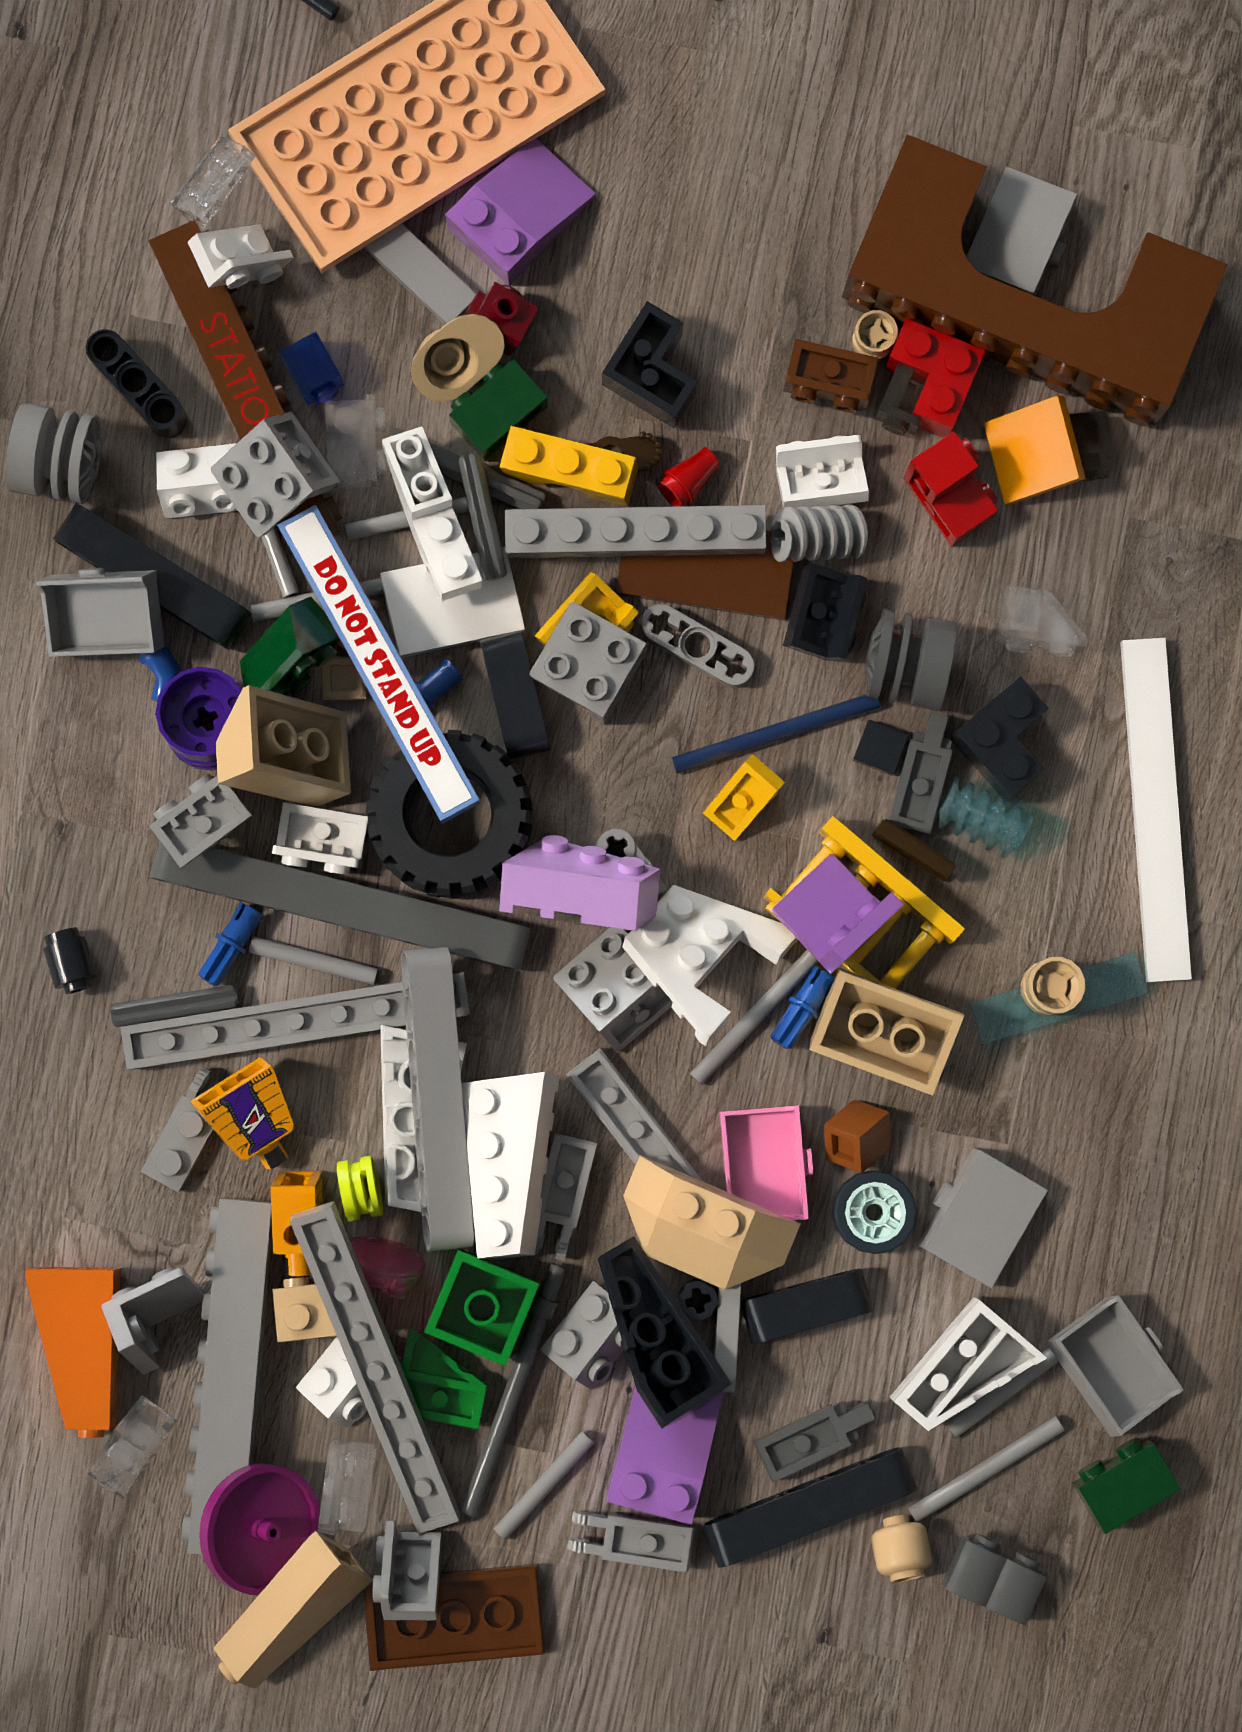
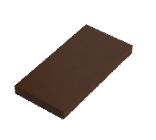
M766 530L765 554L621 556L616 594L784 621L793 560L790 557L785 562L775 560L770 545V530Z
M538 1563L441 1572L437 1620H383L381 1604L373 1602V1581L363 1590L370 1671L545 1654Z

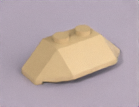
M642 1155L639 1156L623 1195L641 1247L648 1257L724 1290L784 1265L801 1223Z

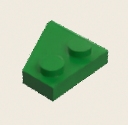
M409 1328L401 1367L422 1419L479 1429L487 1384L417 1329Z

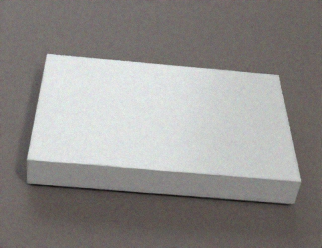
M502 547L507 570L505 577L496 580H486L483 575L479 552L473 553L472 556L483 580L482 588L445 601L441 600L430 571L427 572L424 564L380 573L394 640L400 658L479 642L482 639L519 630L524 632L525 627L509 559L506 555V547Z

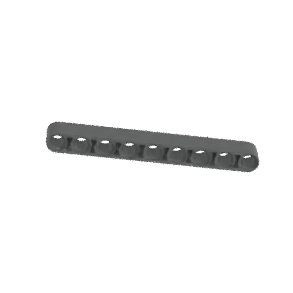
M160 840L149 878L425 948L447 947L450 954L517 971L522 970L532 931L531 928L215 848L208 849L181 869Z

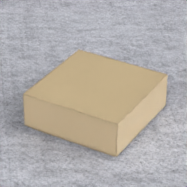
M333 657L322 666L324 702L367 701L366 685L350 657Z

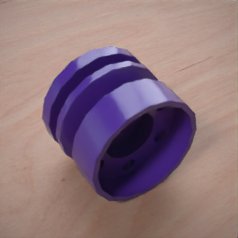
M196 667L181 671L166 683L157 700L155 715L160 733L179 760L195 769L217 770L216 741L242 691L232 677L218 669ZM205 716H210L215 727L208 732L203 727L202 718Z

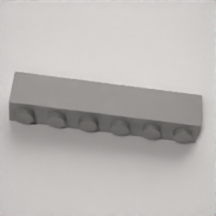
M765 505L505 510L506 555L508 558L765 554Z

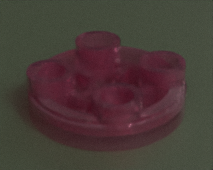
M359 1236L349 1238L368 1286L382 1289L383 1293L389 1297L403 1299L408 1297L410 1288L417 1286L422 1281L425 1261L413 1249L401 1243L379 1237Z

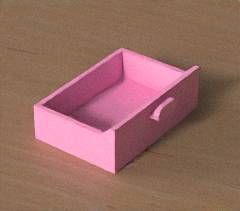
M799 1106L719 1112L726 1192L791 1220L809 1219L805 1175H813L811 1148L803 1149Z

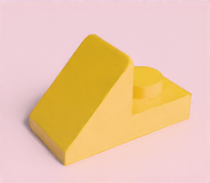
M752 754L705 809L703 814L732 840L736 841L777 795V792L785 782Z

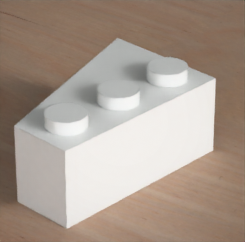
M973 1297L892 1393L890 1398L929 1431L972 1405L977 1399L990 1391L1008 1383L1013 1377L1026 1369L1044 1361L1047 1357L983 1302Z

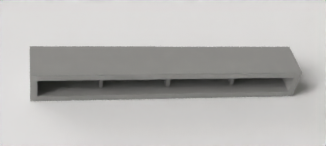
M221 1198L219 1199V1207L212 1206L209 1231L216 1233L215 1250H208L205 1274L212 1277L211 1294H204L201 1312L202 1320H208L207 1338H200L197 1356L198 1364H204L203 1382H196L193 1401L194 1408L200 1409L199 1426H192L189 1445L190 1452L196 1453L195 1470H188L185 1490L186 1497H192L191 1515H184L181 1534L182 1541H188L187 1554L202 1555L199 1538L200 1522L205 1505L214 1489L228 1475L242 1467L252 1465L254 1461L273 1246L271 1201Z

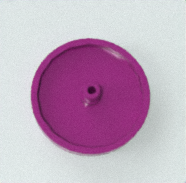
M258 1463L234 1471L214 1489L201 1517L200 1547L207 1567L216 1579L227 1587L245 1594L259 1596L308 1537L315 1531L322 1532L320 1505L307 1481L290 1469L273 1464Z

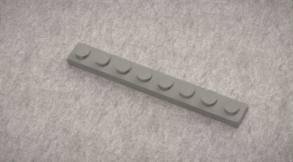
M464 972L453 974L456 1018L471 1016ZM402 982L123 1026L120 1028L126 1069L133 1070L381 1030L380 1025L394 1028L406 1026Z
M334 1201L293 1214L290 1223L418 1534L458 1522L461 1512Z

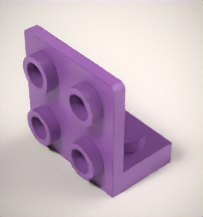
M830 854L772 908V913L831 974L904 904L893 892L880 902L833 854Z

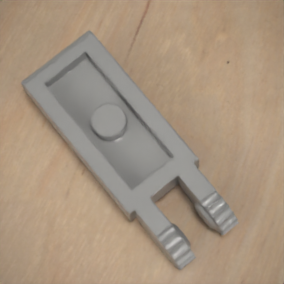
M203 1066L190 1084L186 1096H181L140 1171L177 1192H181L214 1132L190 1102L200 1095L210 1079L211 1070Z
M555 1133L548 1159L547 1172L544 1175L540 1197L543 1200L535 1254H538L539 1250L542 1249L545 1238L544 1229L546 1221L563 1225L561 1237L557 1240L555 1248V1259L565 1261L572 1229L577 1227L597 1143Z
M582 1511L573 1512L571 1522L577 1523L579 1526L606 1528L603 1544L577 1537L569 1539L568 1550L601 1556L602 1560L679 1572L689 1571L695 1531L694 1526L608 1513V1516Z

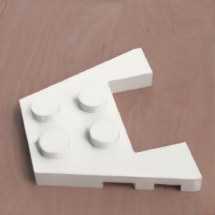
M673 885L657 902L656 917L638 930H631L625 937L622 948L653 986H660L673 1002L671 1008L680 1019L685 1017L696 1030L694 1036L701 1044L707 1046L726 1024L731 1012L698 990L697 987L739 940L777 965L797 942V938L778 921Z

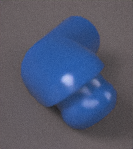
M166 646L154 653H138L141 664H146L156 676L151 700L156 702L166 683L180 673L179 664Z

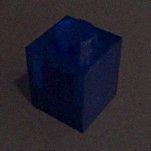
M316 331L279 351L285 367L307 406L315 401L317 405L332 400L339 394L338 389L344 386L337 367Z

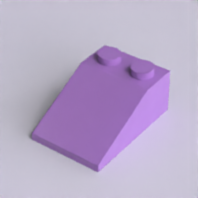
M535 139L525 144L474 184L445 214L447 227L453 235L510 286L596 197V193L538 139Z
M635 1386L609 1482L606 1502L692 1525L724 1392H721L713 1400L680 1421L662 1429Z

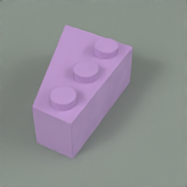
M548 835L503 862L499 911L513 913L515 906L541 909L540 917L554 919L555 911L581 915V923L636 931L656 917L660 868L646 865L640 858H621L607 854L606 850L601 847H582L568 843L565 837Z

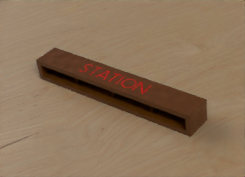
M192 220L148 241L241 440L263 419L284 414L282 408L290 405L280 382L277 381L271 384L265 369L272 367L262 343L253 346L247 332L255 328L245 306L242 305L236 308L230 296L237 289H229L227 285L208 287L188 244V241L196 233H203L200 231L196 221ZM320 494L306 499L280 522L282 523L316 505L333 537L340 534L335 522L343 518L333 496L324 499L323 495Z

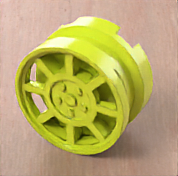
M373 1156L361 1157L360 1162L351 1163L349 1160L337 1162L340 1195L348 1222L360 1220L361 1215L370 1214L371 1217L383 1215L381 1188Z

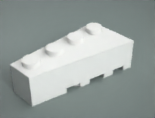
M540 1072L461 1083L478 1259L498 1260L535 1255L543 1200L540 1196L543 1175L547 1172L548 1164L546 1153L549 1131H552L555 1114L552 1113L555 1092H558L560 1076Z

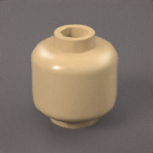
M898 1515L883 1519L884 1528L878 1529L871 1536L878 1572L883 1576L890 1577L891 1583L906 1582L924 1577V1570L931 1566L933 1562L926 1527L918 1522H910L908 1515Z

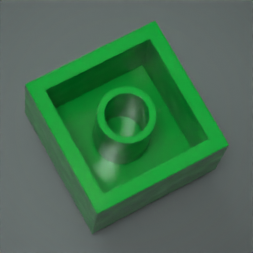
M460 1248L454 1258L424 1333L506 1366L540 1281L491 1260L478 1259L476 1254Z

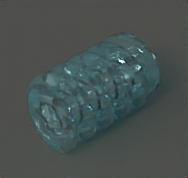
M956 776L939 809L938 828L943 829L950 821H954V835L957 837L965 829L969 828L971 829L969 843L974 844L979 838L985 836V850L988 852L1000 843L1002 844L1001 858L1003 859L1008 857L1013 851H1017L1031 826L1035 813L1032 812L1021 820L1022 809L1019 805H1015L1005 813L1006 799L1000 797L992 805H989L990 791L984 790L974 798L975 785L969 782L961 790H958L959 776Z

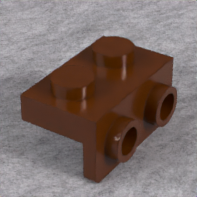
M795 339L783 392L791 393L793 400L802 403L814 404L816 399L831 402L834 409L846 413H857L858 409L866 410L871 395L870 392L878 357Z

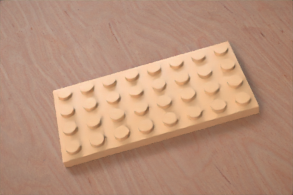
M434 0L228 129V132L323 274L516 152L525 144L535 140L605 95L606 89L546 0Z

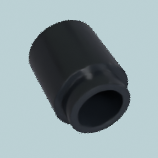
M77 927L60 930L45 936L46 947L43 948L54 988H64L65 994H73L90 988L89 980L97 977L85 936H80Z

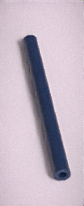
M865 694L672 757V762L678 774L880 708L879 700L867 698Z

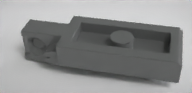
M935 712L930 713L925 732L914 731L913 738L909 741L888 818L889 821L899 827L928 835L931 832L952 755V750H950L952 740L943 738L949 716Z
M867 1400L849 1409H846L843 1401L834 1405H827L754 1440L753 1443L773 1483L851 1446V1442L860 1438L856 1428L876 1418Z

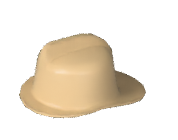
M474 314L458 316L445 324L440 330H436L428 335L420 345L418 352L413 357L411 366L414 385L420 394L433 401L446 402L457 399L500 361L505 347L503 333L496 323L485 316Z

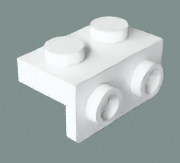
M860 435L835 436L829 439L806 442L794 441L776 447V473L783 508L792 507L796 509L802 506L809 508L814 506L827 507L868 501L869 490L862 460V440Z
M237 443L156 452L157 492L165 518L238 511L210 470Z
M283 802L276 845H273L272 854L282 855L281 864L307 868L308 860L325 862L324 871L349 875L351 867L361 868L368 830V816Z
M336 1337L296 1388L329 1420L345 1428H350L354 1422L363 1417L367 1408L338 1337ZM398 1357V1360L401 1365L402 1359Z

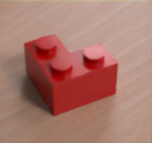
M906 318L885 369L924 385L908 424L942 438L949 435L953 430L985 350Z
M954 431L913 458L903 477L951 547L992 520L998 512L995 506L998 503L995 493L986 482L980 484L974 476L979 467L976 463L979 457L975 448L966 438L960 440Z

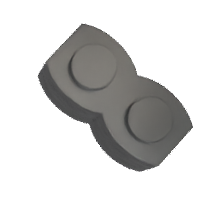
M976 1533L973 1540L962 1536L941 1583L943 1587L962 1598L1026 1626L1047 1579V1576L1038 1570L1040 1562L1017 1551L1013 1558L998 1552L999 1543L981 1534Z

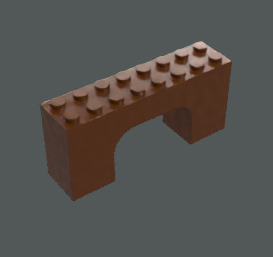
M907 134L848 274L842 298L848 300L850 307L862 313L872 310H881L888 313L894 318L899 328H902L905 319L908 318L985 350L981 361L989 362L990 359L1005 364V369L1016 376L1028 378L1032 375L1046 381L1045 386L1055 392L1068 394L1071 391L1084 396V401L1097 409L1108 410L1110 407L1125 413L1124 418L1131 423L1140 426H1147L1148 423L1156 425L1171 406L1228 264L1147 232L1130 261L1114 303L1100 311L1091 313L1074 312L983 275L966 258L961 242L962 227L987 166Z

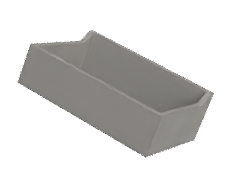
M1006 166L966 258L983 275L1037 296L1049 266L1052 265L1058 268L1066 250L1067 244L1060 241L1076 207L1077 193Z
M104 568L79 569V574L49 575L36 581V586L41 592L49 657L154 653L165 647L156 570L104 572Z
M973 1148L952 1185L944 1182L933 1201V1204L939 1208L917 1245L975 1280L992 1288L1048 1190L982 1150Z
M1119 1295L1104 1298L1046 1341L1110 1437L1122 1436L1170 1398L1184 1391L1158 1353L1163 1349V1346L1157 1336L1149 1327L1142 1330Z

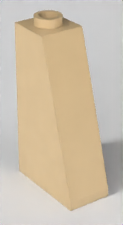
M315 1531L213 1648L222 1660L218 1665L219 1669L232 1684L241 1683L255 1689L373 1580L348 1548Z

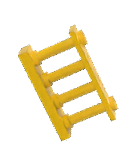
M834 816L831 817L819 832L825 838L821 842L824 847L782 896L770 888L763 897L769 902L765 909L781 922L772 913V908L827 856L833 854L840 860L844 855L847 856L858 866L854 870L856 873L855 878L866 889L869 886L874 888L878 883L887 892H893L904 905L841 965L849 972L895 989L935 942L940 944L942 940H945L948 944H951L965 930L964 927ZM911 911L924 922L920 926L922 932L879 981L860 963L902 914L907 916Z

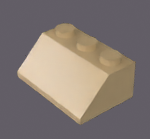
M250 685L242 689L216 741L218 784L312 807H318L351 794L346 712Z
M840 968L813 1030L809 1050L933 1096L962 1024L964 1014Z

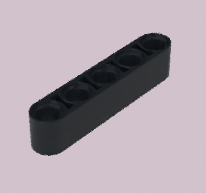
M75 503L53 537L55 542L92 566L104 568V572L156 570L160 608L227 650L231 648L252 615L251 612L234 600L78 503Z
M897 1447L718 1516L704 1523L702 1528L717 1567L722 1568L903 1498L915 1492L917 1486L902 1448Z

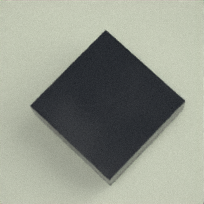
M868 720L852 761L893 776L908 734Z

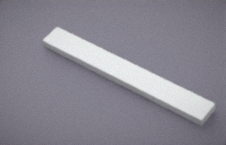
M1166 638L1123 640L1120 642L1146 983L1191 980Z

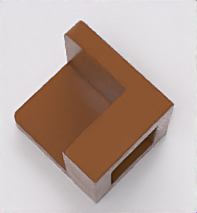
M858 1100L851 1101L824 1124L826 1160L863 1173L891 1148L890 1112Z

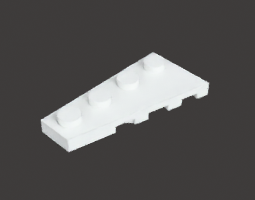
M380 1025L385 1204L421 1212L407 1033L403 1029ZM458 1041L461 1072L467 1043Z

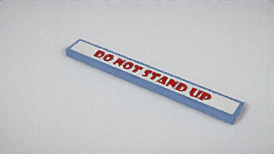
M314 505L278 524L284 539L441 823L443 824L480 804L481 802L317 506Z

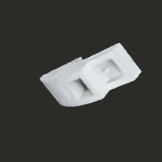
M421 426L382 439L387 462L425 568L427 572L430 571L441 600L445 601L482 588L483 580L453 510L452 497L423 427Z

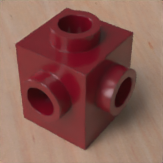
M494 282L486 294L480 290L477 292L466 313L485 316L496 323L503 333L505 346L503 353L510 356L520 344L539 308L525 300L517 289Z

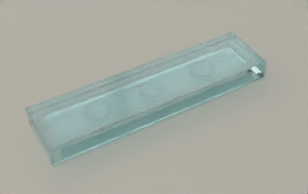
M1135 952L1081 968L1085 978V992L1082 1000L1075 1008L1058 1015L1043 1016L1033 1012L1025 1004L1021 996V988L969 1003L982 1045L1148 993Z

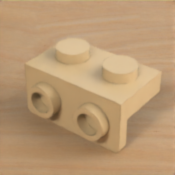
M309 1277L283 1280V1288L272 1289L277 1342L337 1336L316 1284H309Z

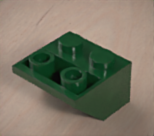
M311 596L289 605L240 660L244 687L250 685L286 696L290 692L294 696L312 681L309 673L316 666L321 668L336 655L338 651L334 646L340 638L324 610Z

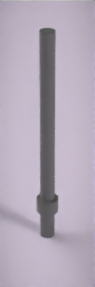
M551 1263L540 1295L535 1294L529 1310V1312L533 1313L460 1509L464 1514L476 1517L546 1326L549 1320H554L559 1303L556 1302L567 1272V1269Z

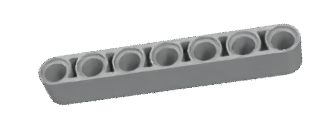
M447 947L403 950L401 955V973L424 1243L428 1252L468 1248L473 1246L474 1231L450 952Z

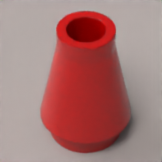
M703 447L693 456L662 473V480L658 483V489L663 497L674 507H681L686 504L692 505L712 474L720 467V461L711 450Z

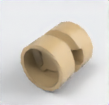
M1049 957L1031 965L1024 973L1020 983L1021 996L1025 1004L1033 1012L1043 1016L1058 1015L1075 1008L1082 1000L1085 992V978L1081 969L1072 960L1064 957Z

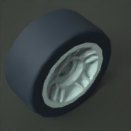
M873 1170L857 1173L846 1180L834 1196L832 1208L834 1225L842 1239L855 1249L872 1254L893 1251L903 1244L914 1229L917 1214L914 1197L905 1183L889 1173ZM871 1204H877L883 1209V1215H880L876 1221L870 1220L866 1215V1209Z

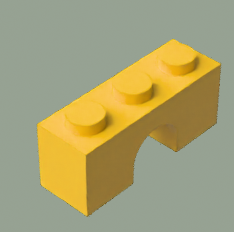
M511 426L500 468L504 475L513 479L545 487L547 483L562 485L583 492L588 498L628 507L639 465L634 456Z

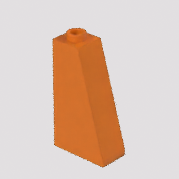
M31 1267L25 1269V1279L65 1430H78L77 1437L82 1438L104 1437V1430H110L115 1427L117 1420L118 1349L101 1305L112 1300V1296L120 1291V1268Z

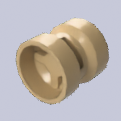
M872 310L864 313L859 318L852 336L854 351L878 357V361L885 359L891 353L898 335L897 324L894 318L881 310Z

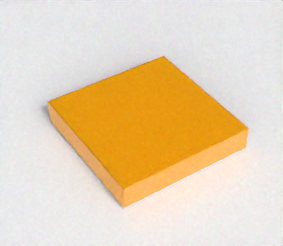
M1057 395L983 423L1005 505H1012L1086 479L1064 396Z

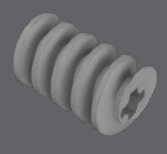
M852 504L841 507L831 505L826 508L823 506L811 508L802 506L796 509L792 507L781 508L773 519L770 531L772 554L778 562H785L789 557L794 562L801 561L804 556L809 561L817 560L819 556L824 560L833 559L834 556L838 559H846L850 554L854 558H859L864 553L868 540L865 518L859 508Z

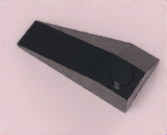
M634 1236L598 1258L637 1392L662 1429L680 1421L710 1402L732 1384Z

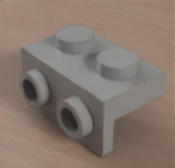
M592 1281L540 1349L541 1352L569 1376L591 1390L607 1379L612 1371L614 1362L624 1351L608 1292L595 1281Z
M386 1520L385 1536H378L376 1542L377 1563H382L381 1575H374L373 1602L381 1604L383 1620H437L442 1553L441 1532H423L420 1534L418 1532H397L395 1520Z

